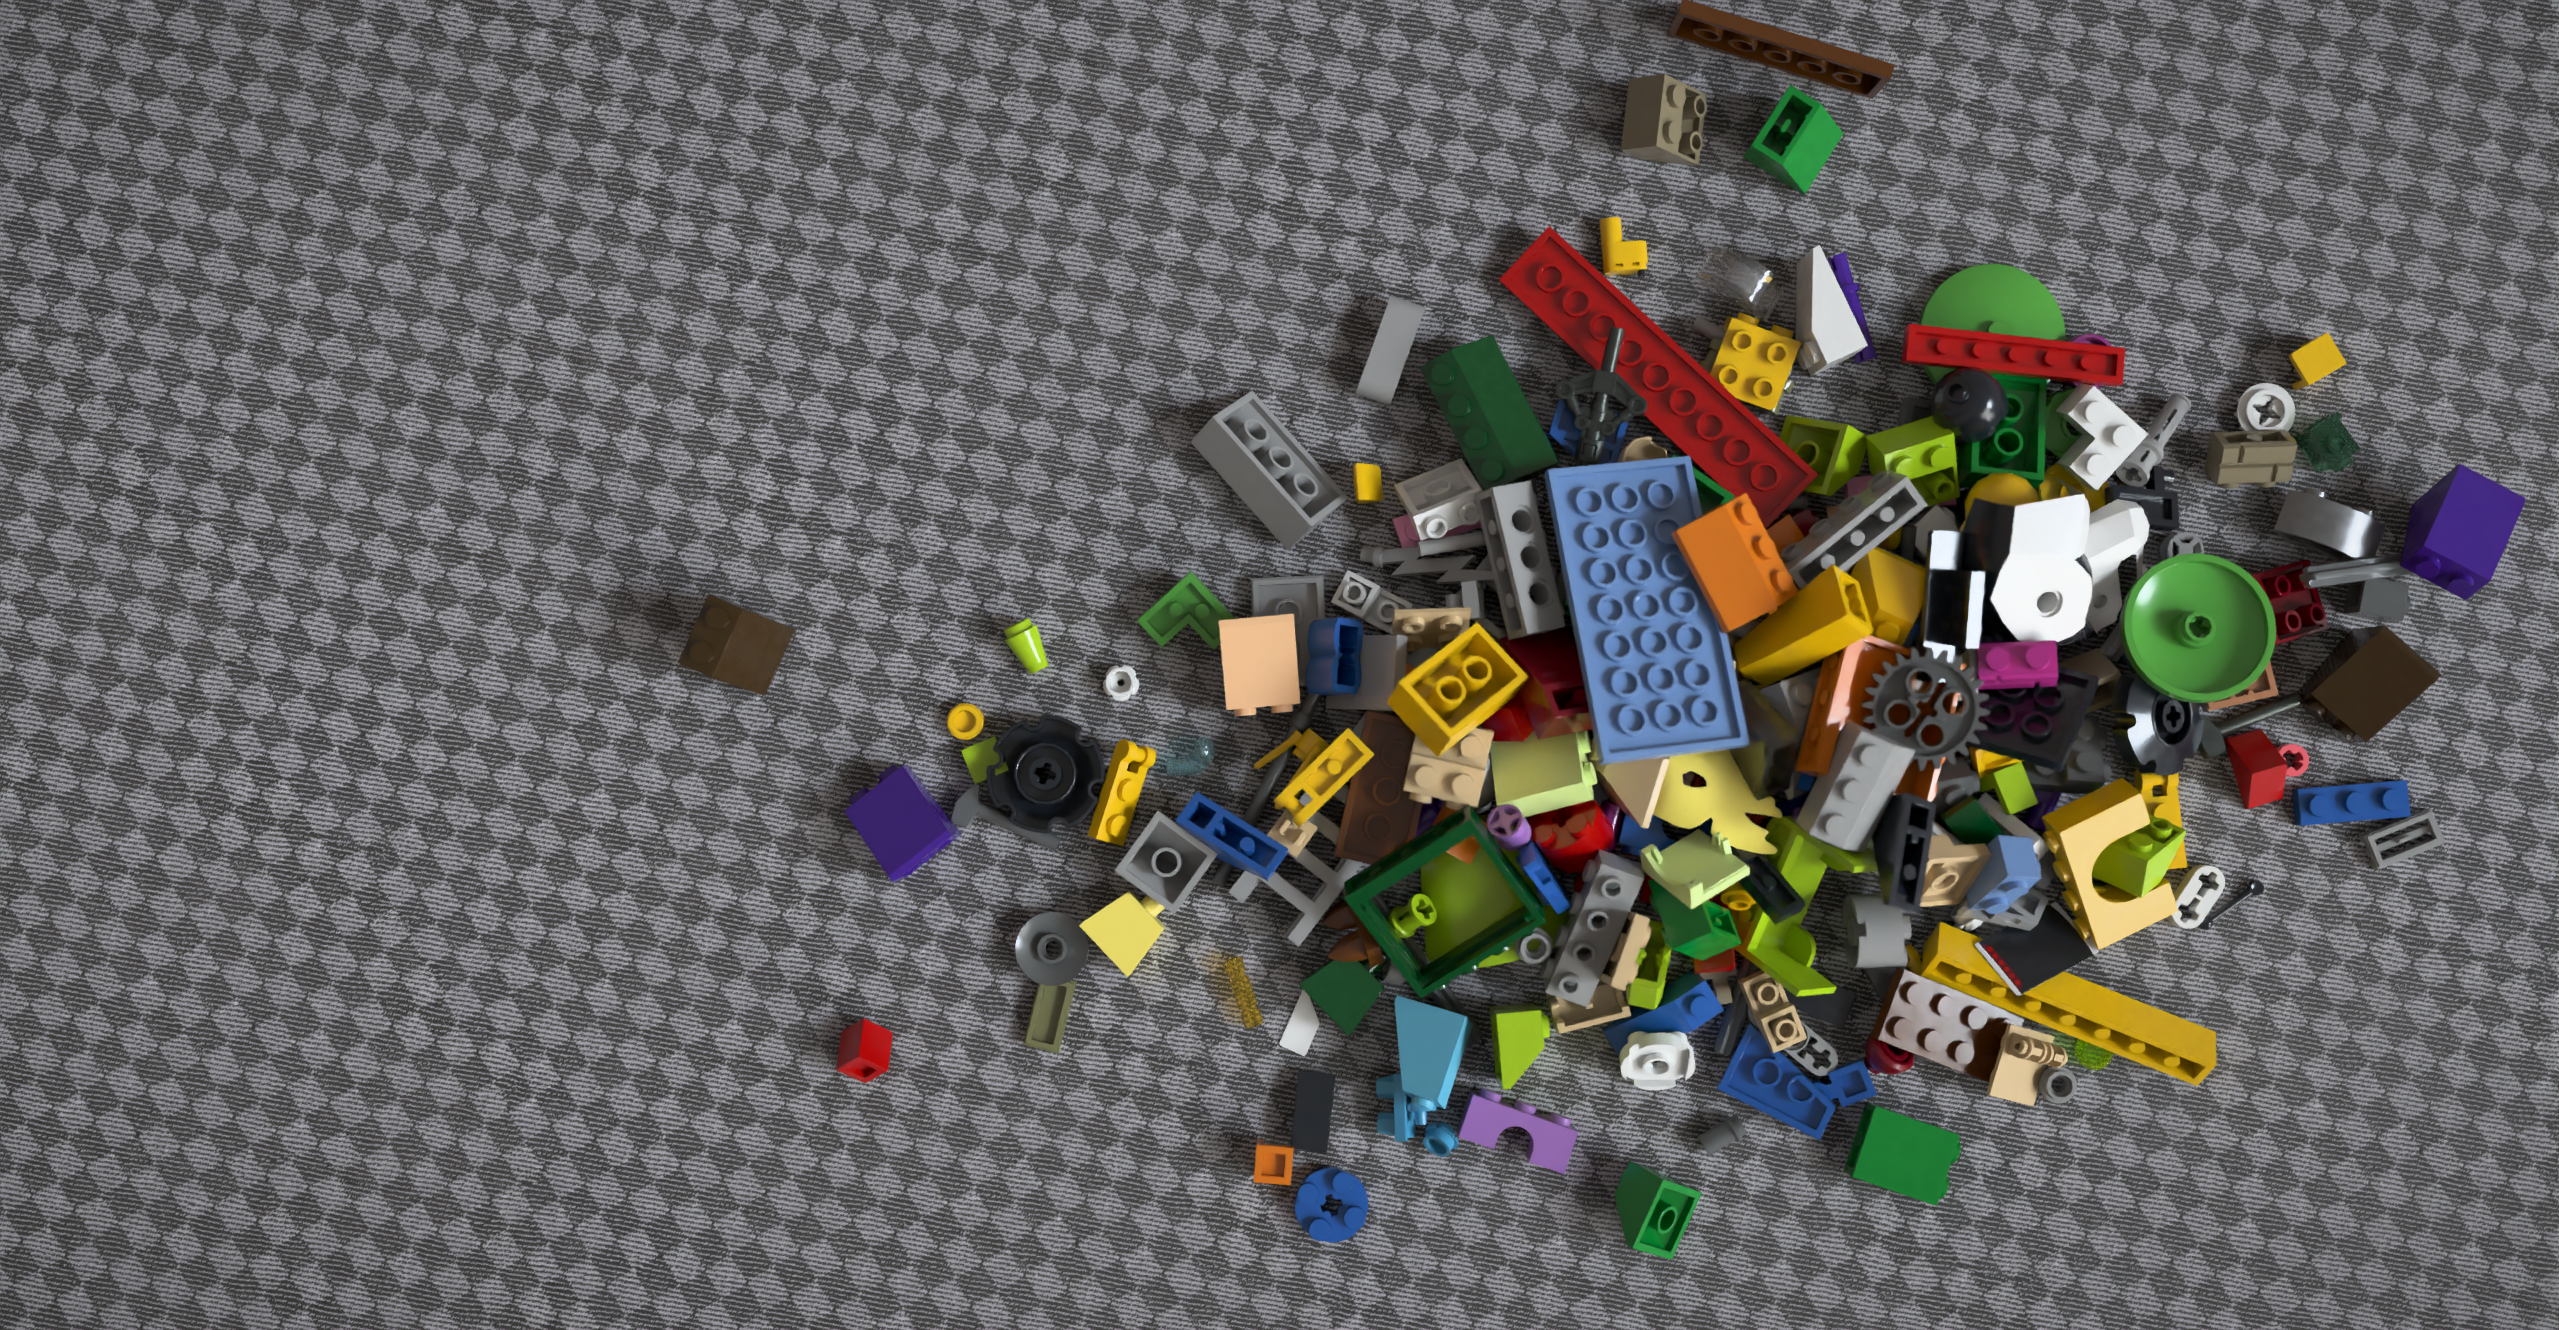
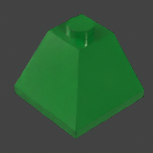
M1629 1161L1627 1168L1620 1176L1619 1185L1614 1194L1626 1245L1636 1250L1672 1260L1702 1192L1649 1167Z

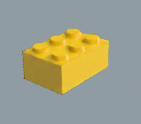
M1477 622L1399 681L1386 703L1438 758L1514 698L1528 679V676Z

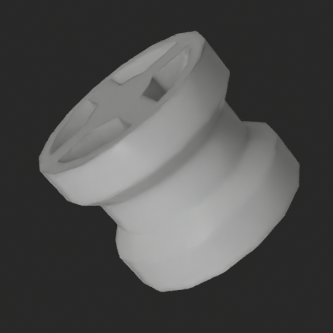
M2189 532L2167 536L2160 542L2157 549V556L2160 562L2175 557L2174 546L2177 547V554L2175 556L2194 553L2204 554V547L2200 538Z

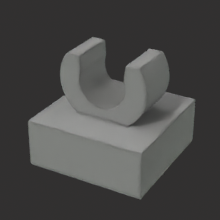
M1476 580L1461 582L1462 594L1445 595L1446 608L1471 607V621L1486 619L1483 582Z

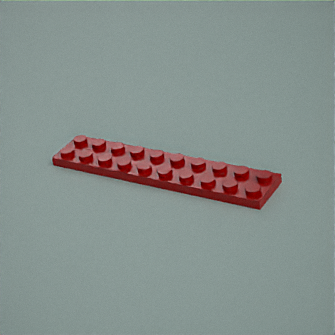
M1550 226L1499 279V282L1594 370L1601 369L1610 326L1625 329L1615 373H1618L1640 396L1646 399L1647 409L1642 415L1686 456H1690L1691 460L1714 482L1735 496L1734 498L1747 493L1765 529L1819 475Z

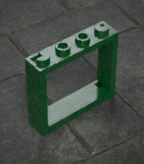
M1469 804L1344 882V899L1420 998L1436 989L1443 990L1452 979L1460 974L1466 975L1471 973L1479 966L1480 962L1492 955L1497 956L1504 953L1511 943L1523 936L1533 935L1534 929L1546 923L1543 904ZM1473 835L1524 903V906L1422 967L1370 898Z

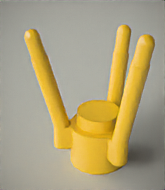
M1310 728L1303 734L1295 730L1288 740L1254 764V768L1260 769L1295 745L1296 749L1292 753L1303 763L1286 786L1288 787L1330 745ZM1301 789V790L1295 795L1296 798L1300 795V793H1301V791H1302L1303 789Z

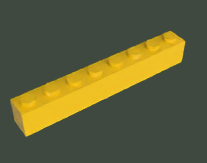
M1942 922L1937 925L1924 943L1921 976L2195 1086H2198L2217 1065L2215 1031L2065 971L2017 996L1975 947L1976 943L1983 940L1982 938Z

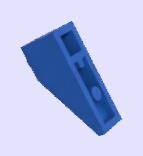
M1199 792L1194 794L1175 820L1177 825L1218 853L1217 859L1267 881L1289 852L1287 847Z
M1691 969L1664 987L1661 1002L1655 1010L1636 1006L1630 1010L1631 1016L1615 1020L1603 1028L1602 1032L1619 1056L1622 1048L1628 1043V1036L1634 1032L1643 1031L1649 1034L1678 1031L1686 1034L1695 1030L1724 1009L1705 979L1698 973L1694 974V970Z

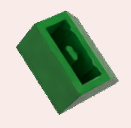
M1790 85L1779 99L1743 158L1804 196L1844 133L1822 104Z
M1654 879L1648 881L1652 891L1649 895L1650 902L1654 910L1661 916L1664 925L1661 930L1662 936L1669 948L1704 961L1742 944L1729 909L1708 900L1690 909Z

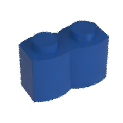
M1336 617L1312 621L1308 631V650L1311 658L1306 669V686L1309 694L1339 696L1356 694L1361 683V665L1358 656L1362 649L1363 637L1360 620Z

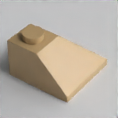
M1592 739V752L1588 753V762L1593 764L1596 777L1606 795L1641 828L1648 829L1670 759L1662 757L1599 765L1595 739Z

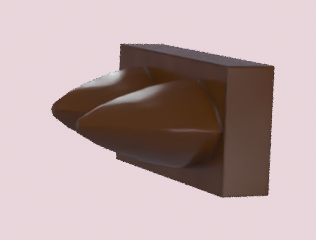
M1344 899L1336 903L1325 915L1322 921L1323 925L1334 929L1346 930L1356 928V930L1343 936L1336 942L1328 953V958L1342 962L1368 959L1371 967L1385 963L1381 946Z

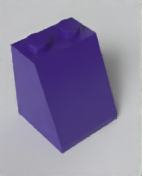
M2458 464L2412 504L2400 566L2467 600L2491 581L2523 509L2526 498Z
M894 764L878 776L881 782L870 791L867 787H864L849 799L852 805L845 810V813L892 882L907 878L962 834L955 824L949 820L948 815L908 765H902L898 768Z

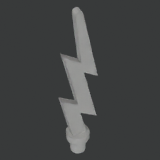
M1377 545L1375 548L1363 547L1360 553V560L1373 563L1374 567L1383 568L1386 564L1402 563L1391 574L1393 577L1445 573L1436 581L1437 584H1459L1475 580L1479 582H1495L1492 571L1464 570L1477 558L1475 555L1421 559L1423 556L1419 555L1418 547L1386 549L1385 546Z

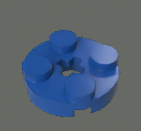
M1336 1166L1320 1167L1307 1174L1296 1193L1295 1213L1303 1230L1310 1234L1314 1240L1329 1243L1344 1241L1356 1234L1365 1224L1368 1211V1197L1365 1187L1358 1177ZM1332 1194L1334 1199H1341L1342 1205L1337 1207V1212L1331 1214L1329 1210L1323 1211L1321 1205L1326 1203L1325 1196Z

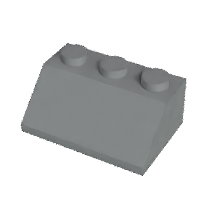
M1846 720L1837 737L1828 774L1818 776L1796 823L1808 834L1837 847L1864 852L1915 750Z

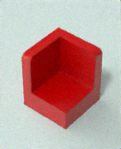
M865 1018L842 1031L840 1037L836 1070L863 1083H867L885 1073L889 1068L893 1033Z

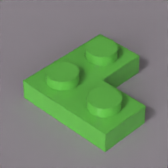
M1190 570L1139 616L1137 622L1161 647L1189 623L1214 650L1220 644L1218 620L1236 618Z

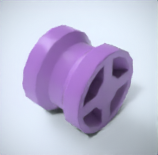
M1510 804L1501 805L1495 808L1488 816L1487 828L1502 849L1516 851L1529 842L1532 834L1531 827L1518 807Z

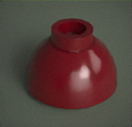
M1871 1031L1866 1040V1055L1863 1059L1866 1068L1874 1074L1896 1075L1909 1070L1913 1066L1914 1053L1871 1037Z

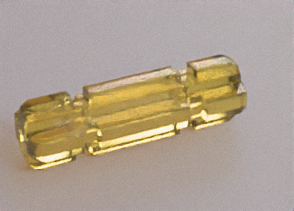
M1236 956L1224 961L1223 966L1227 977L1230 976L1231 978L1229 983L1238 1009H1242L1243 1012L1241 1018L1244 1027L1253 1028L1261 1025L1263 1017L1260 1008H1256L1255 1004L1258 1002L1249 976L1244 973L1246 968L1243 959L1240 956Z

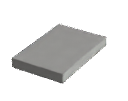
M1323 575L1250 578L1252 617L1294 614L1299 686H1306V669L1311 658L1308 650V631L1312 621L1325 619Z
M1363 635L1362 649L1358 656L1361 665V683L1358 692L1350 695L1327 696L1326 709L1394 711L1386 702L1398 682L1405 678L1408 636Z

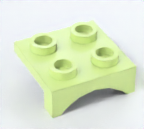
M1697 829L1661 852L1653 844L1640 851L1642 870L1690 909L1695 908L1750 874V867L1732 854L1729 839L1725 837L1721 840V833L1719 831L1713 834L1711 838L1700 829Z

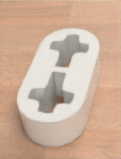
M2197 865L2191 868L2173 896L2177 908L2180 905L2188 906L2191 903L2188 911L2192 916L2190 919H2180L2182 913L2178 910V912L2167 917L2168 921L2176 927L2185 929L2199 926L2223 892L2225 887L2223 873L2218 868L2209 865ZM2210 874L2208 881L2212 883L2211 888H2202L2199 891L2202 886L2199 876H2208Z

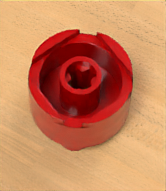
M1595 799L1532 815L1528 818L1533 843L1547 861L1562 872H1582L1589 859L1594 861L1599 849L1604 850L1606 847L1609 850L1613 842L1614 830L1612 823Z

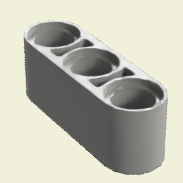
M1391 295L1356 394L1390 406L1425 307Z

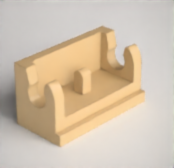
M1599 980L1588 1007L1546 994L1554 1029L1561 1034L1631 1016L1629 1005L1625 1002L1623 996L1624 990L1612 987Z

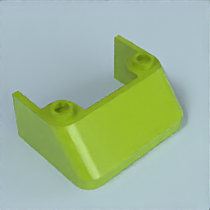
M1792 816L1773 817L1765 828L1769 832L1765 840L1777 848V853L1764 855L1802 897L1806 905L1801 912L1776 925L1757 903L1751 905L1746 910L1730 909V914L1742 943L1733 948L1796 997L1834 993L1837 987L1810 967L1816 954V943L1813 936L1801 927V924L1827 866L1836 871L1849 870L1852 873L1878 872L1875 852L1866 847L1864 852L1842 849L1808 834L1794 821Z

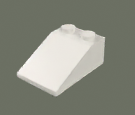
M1820 245L1814 247L1797 263L1796 341L1801 342L1796 357L1800 366L1804 370L1808 369L1811 376L1851 358L1868 346Z

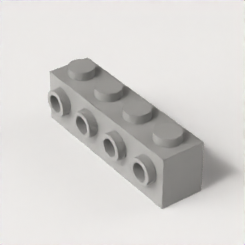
M1892 470L1878 473L1868 482L1869 487L1859 495H1853L1845 499L1839 505V511L1829 519L1825 518L1815 523L1810 528L1809 535L1800 542L1788 545L1781 551L1780 558L1791 575L1798 592L1832 564L1842 571H1846L1927 506L1907 476Z
M1600 849L1594 861L1590 859L1587 861L1582 874V881H1584L1580 893L1574 892L1570 900L1571 907L1568 909L1569 919L1566 925L1561 924L1554 939L1555 951L1552 957L1549 956L1542 964L1540 977L1544 978L1545 993L1588 1007L1643 883L1644 875L1640 863Z

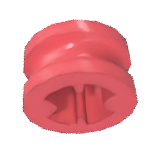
M2281 744L2275 747L2282 757L2284 753L2294 754L2296 760L2292 761V763H2295V766L2287 767L2286 776H2299L2307 770L2309 756L2303 747L2296 744Z

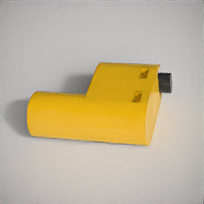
M1619 217L1599 220L1604 275L1638 274V278H1643L1648 264L1646 241L1623 242L1621 218Z

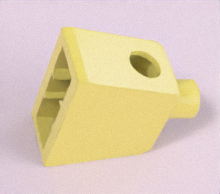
M1130 890L1086 919L1079 926L1128 977L1165 929L1163 923L1156 917L1165 907L1148 895L1140 900Z

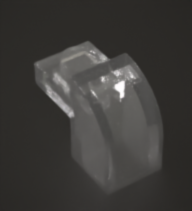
M1713 247L1696 276L1716 297L1736 301L1752 317L1760 319L1759 321L1762 322L1768 320L1784 292L1772 280L1774 274L1762 264L1741 253Z

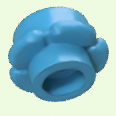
M1439 1122L1426 1126L1423 1144L1432 1154L1446 1157L1450 1154L1452 1148L1456 1149L1459 1142L1455 1137V1131L1448 1124Z

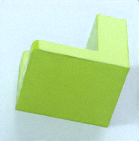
M2022 762L1979 778L1980 790L1976 794L1995 788L2006 815L2014 814L2038 804Z

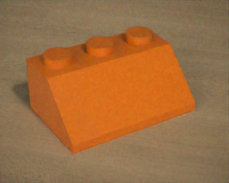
M1747 493L1711 509L1671 533L1724 634L1771 611L1799 593Z

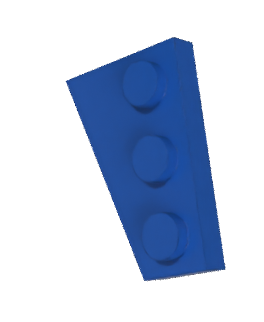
M1749 1021L1717 1089L1820 1140L1836 1108L1835 1104L1780 1051L1776 1053L1771 1052L1762 1033Z

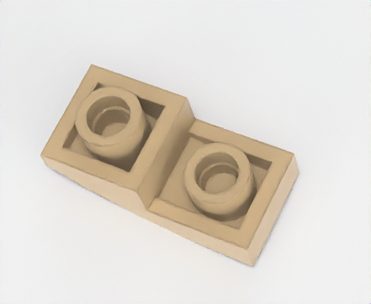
M1763 970L1738 980L1750 1011L1771 1052L1776 1053L1807 1039L1795 1006L1788 1001L1781 984Z

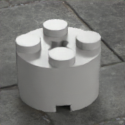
M1882 893L1846 896L1842 907V927H1847L1848 939H1843L1849 966L1860 969L1905 967L1907 965V950L1904 940L1910 939L1912 933L1909 917H1902L1901 910L1884 905Z

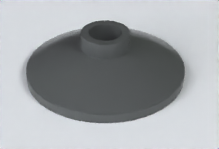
M1045 912L1028 920L1019 931L1015 943L1016 960L1023 973L1034 982L1046 986H1057L1074 979L1084 968L1089 954L1088 938L1084 930L1079 926L1080 924L1071 916L1060 912ZM1055 941L1059 944L1060 951L1057 955H1050L1047 952L1046 948L1049 942Z

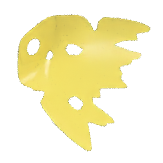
M1763 685L1738 687L1748 734L1751 731L1761 730L1748 694L1765 688ZM1750 738V744L1745 748L1670 756L1653 815L1675 826L1686 829L1697 827L1707 819L1712 818L1711 834L1713 835L1719 831L1721 833V840L1727 837L1730 846L1754 853L1775 854L1777 853V848L1765 840L1769 832L1753 824L1745 813L1782 818V812L1775 806L1774 799L1764 790V787L1770 784L1771 777L1778 774L1774 764L1752 752L1756 741ZM1693 771L1701 775L1706 781V787L1693 788L1684 785L1683 774Z

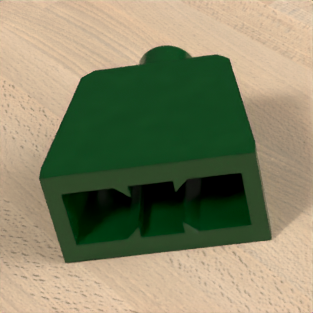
M1383 954L1386 963L1389 959ZM1330 959L1299 981V986L1349 1036L1384 989L1383 984L1374 974L1385 963L1371 967L1368 959L1355 962H1342Z

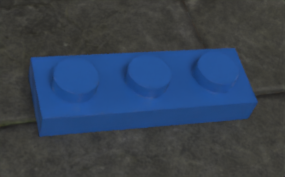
M2407 780L2292 789L2295 825L2303 826L2411 817Z

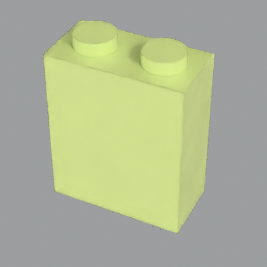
M1534 730L1523 742L1492 741L1490 754L1497 806L1505 804L1514 805L1519 808L1524 817L1594 800L1592 785L1597 784V777L1593 764L1588 762L1587 753L1592 752L1588 732L1581 731L1538 739Z

